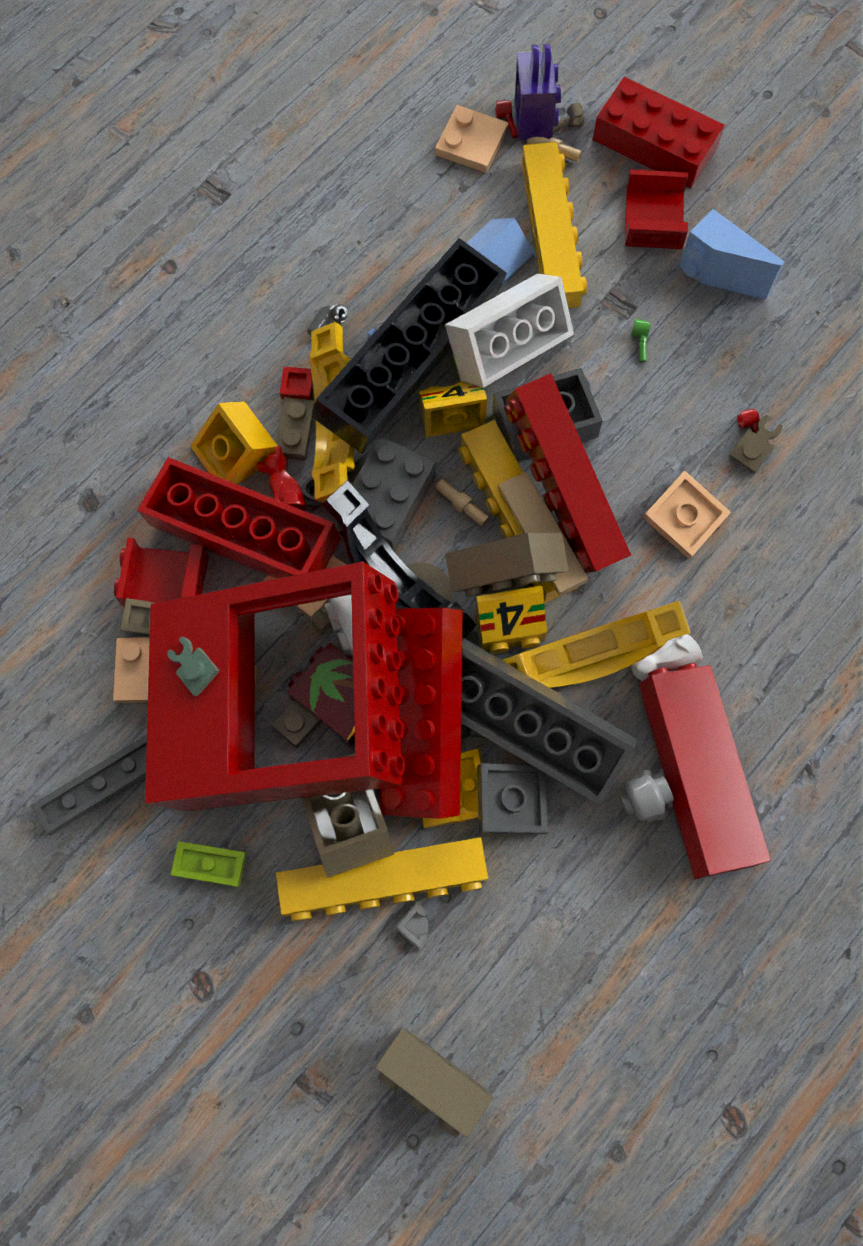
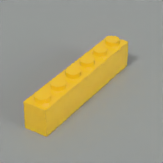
M557 142L523 145L521 166L539 274L561 277L568 308L580 307L582 295L587 294L586 277H581L580 269H582L581 251L576 252L575 244H578L577 227L572 226L571 223L574 217L573 203L567 200L569 195L568 177L563 178V172L565 171L564 154H559Z
M495 420L461 434V447L458 448V452L462 462L465 465L469 464L473 470L472 479L476 488L479 491L483 489L488 499L485 501L490 514L493 517L497 515L501 522L500 531L503 538L523 534L499 492L498 485L522 474L523 471ZM551 582L530 583V587L542 585L544 604L560 597ZM576 587V588H574V589H572V590H570V591H568V592H566V593H569V592H571V591L577 589L578 587Z
M480 837L394 852L392 856L329 878L326 876L323 865L276 872L281 915L285 917L290 916L291 922L311 919V912L325 910V916L346 913L345 906L359 904L360 910L380 907V900L393 898L394 904L414 901V894L427 892L428 898L448 895L449 888L461 887L462 892L482 889L481 883L488 881V873Z

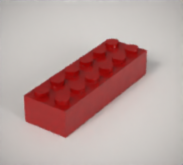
M547 374L514 389L505 400L507 404L504 406L506 416L511 424H516L520 435H517L518 443L524 453H529L533 462L530 465L533 477L537 482L541 481L546 493L543 494L545 504L550 512H555L559 521L557 525L585 573L596 572L631 556L552 374Z
M169 457L166 459L137 509L150 526L192 544L203 545L209 551L276 579L325 569L341 540L335 524L331 521Z
M449 608L396 609V617L400 625V632L397 636V650L401 657L398 682L402 690V702L399 704L400 720L404 728V735L401 739V755L405 762V772L402 775V786L380 789V810L382 815L431 819L459 816L463 610Z

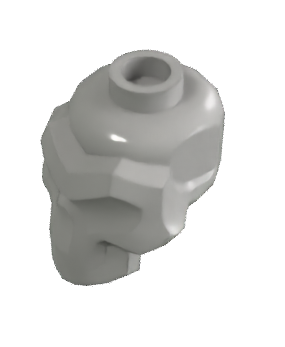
M642 770L639 775L624 784L625 795L620 796V800L627 816L634 814L637 820H646L647 822L666 820L669 814L668 808L673 807L672 802H674V798L665 779L664 772L654 776L649 770Z

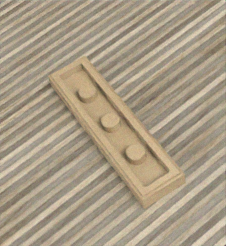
M527 471L498 485L499 492L523 534L561 533L559 526ZM564 535L563 540L569 572L557 574L558 580L551 582L558 596L587 583L589 579Z

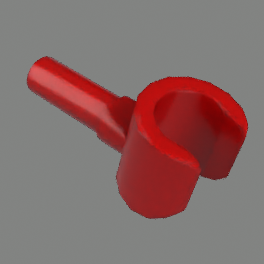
M496 101V118L506 119L513 139H516L518 132L512 117L511 101Z
M755 409L741 411L737 415L739 427L741 429L751 427L752 432L755 434L758 432L757 428L760 421L758 411Z

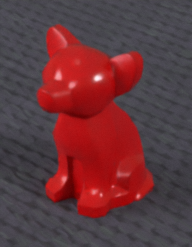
M276 446V452L268 454L264 461L257 462V469L259 472L270 475L269 486L273 491V499L305 511L306 502L303 491L297 481L286 472L288 458L284 456L281 446Z

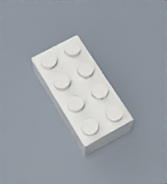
M536 274L445 324L461 382L483 388L574 335L562 278L544 274Z

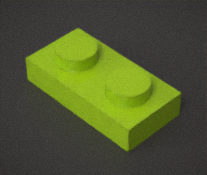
M178 841L171 876L240 888L247 853Z

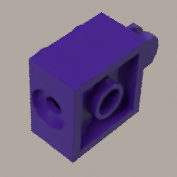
M532 44L531 52L517 53L514 102L519 140H527L532 137L550 139L553 136V126H558L559 111L555 106L556 103H561V85H556L558 82V64H553L550 44H543L542 52H539L538 44Z

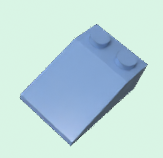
M712 209L690 231L679 267L687 276L694 278L701 284L766 299L775 284L784 261L716 210Z

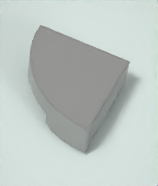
M416 901L394 928L420 951L428 938L429 923L424 908Z

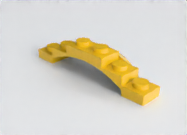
M337 322L311 331L309 359L314 401L351 360V358L343 354V327ZM315 420L316 446L312 478L314 479L315 500L323 503L347 481V472L354 470V448Z
M680 600L524 651L523 653L502 659V661L548 688L562 687L591 681L627 668L655 653L668 640L689 634L691 631Z

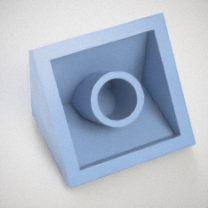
M515 218L491 219L467 242L468 245L507 272L501 287L534 257V251Z

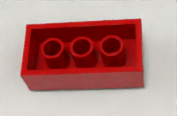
M623 77L596 117L592 140L654 171L688 172L686 186L692 188L718 148L725 124L627 77Z

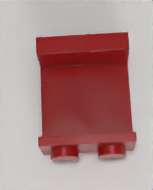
M630 169L626 187L625 246L683 249L688 234V222H684V190L688 181V172Z
M127 538L126 548H122L120 552L119 562L122 568L120 578H116L114 582V596L125 607L126 598L159 603L203 594L209 555L203 545L190 544L189 552L142 548L139 547L134 538Z

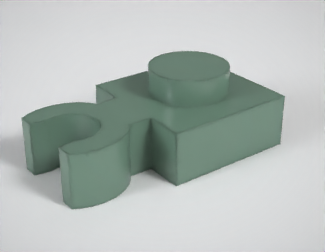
M181 636L179 641L183 644V652L177 655L173 650H169L167 654L170 660L182 664L176 671V674L194 696H198L220 671L201 648L198 647L192 653L191 641Z

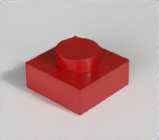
M283 367L279 393L281 399L290 397L311 400L313 390L311 369Z

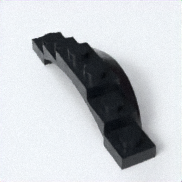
M348 480L322 503L326 510L343 527L339 534L344 538L351 564L365 562L395 581L399 593L396 609L449 608L463 610L457 602L451 603L425 584L397 556L373 522L367 510L369 504ZM464 610L462 617V640L477 625Z

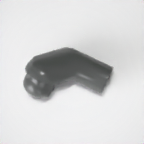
M341 304L322 307L309 326L307 333L311 336V331L330 323H343L348 317L347 308Z

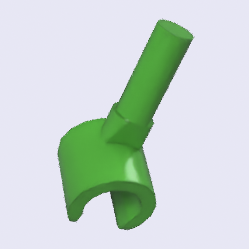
M635 319L631 336L640 338L639 362L643 363L647 361L646 343L651 325L648 321Z

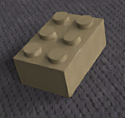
M562 532L524 533L445 553L451 591H465L466 597L503 592V589L508 588L511 590L530 586V583L552 582L558 580L557 574L569 572Z
M373 789L302 798L327 878L394 855L389 832Z
M405 1027L400 1030L375 1067L381 1072L378 1076L381 1082L394 1091L399 1086L410 1094L408 1102L425 1115L430 1109L440 1117L438 1125L455 1138L460 1133L468 1138L493 1100L490 1091Z

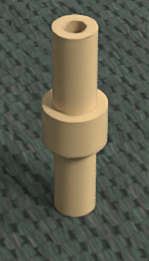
M544 137L527 139V145L557 142L559 154L563 153L565 158L579 162L582 157L581 150L564 145L562 140L553 137L550 139Z
M444 479L437 483L435 489L452 502L451 506L460 514L465 513L481 527L489 521L490 517L472 503L473 499L464 492L459 493Z

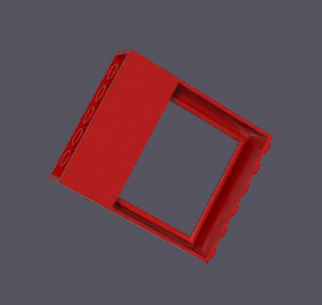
M358 562L150 604L145 804L187 812L402 786L405 762L401 755V739L404 735V728L400 720L399 704L402 702V690L398 682L401 657L397 650V636L400 632V625L396 617V602L398 601L399 593L395 581L365 562ZM351 595L355 756L255 769V613ZM181 636L191 641L192 653L198 647L201 648L220 671L198 696H194L176 674V671L182 664L170 660L167 654L169 650H173L177 655L183 652V644L179 641Z

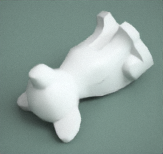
M686 634L668 640L655 653L630 667L633 675L642 682L649 677L648 673L659 668L675 670L685 664L701 662L703 654L697 642L690 635Z

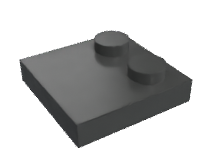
M490 763L477 765L479 833H548L546 773L532 765Z

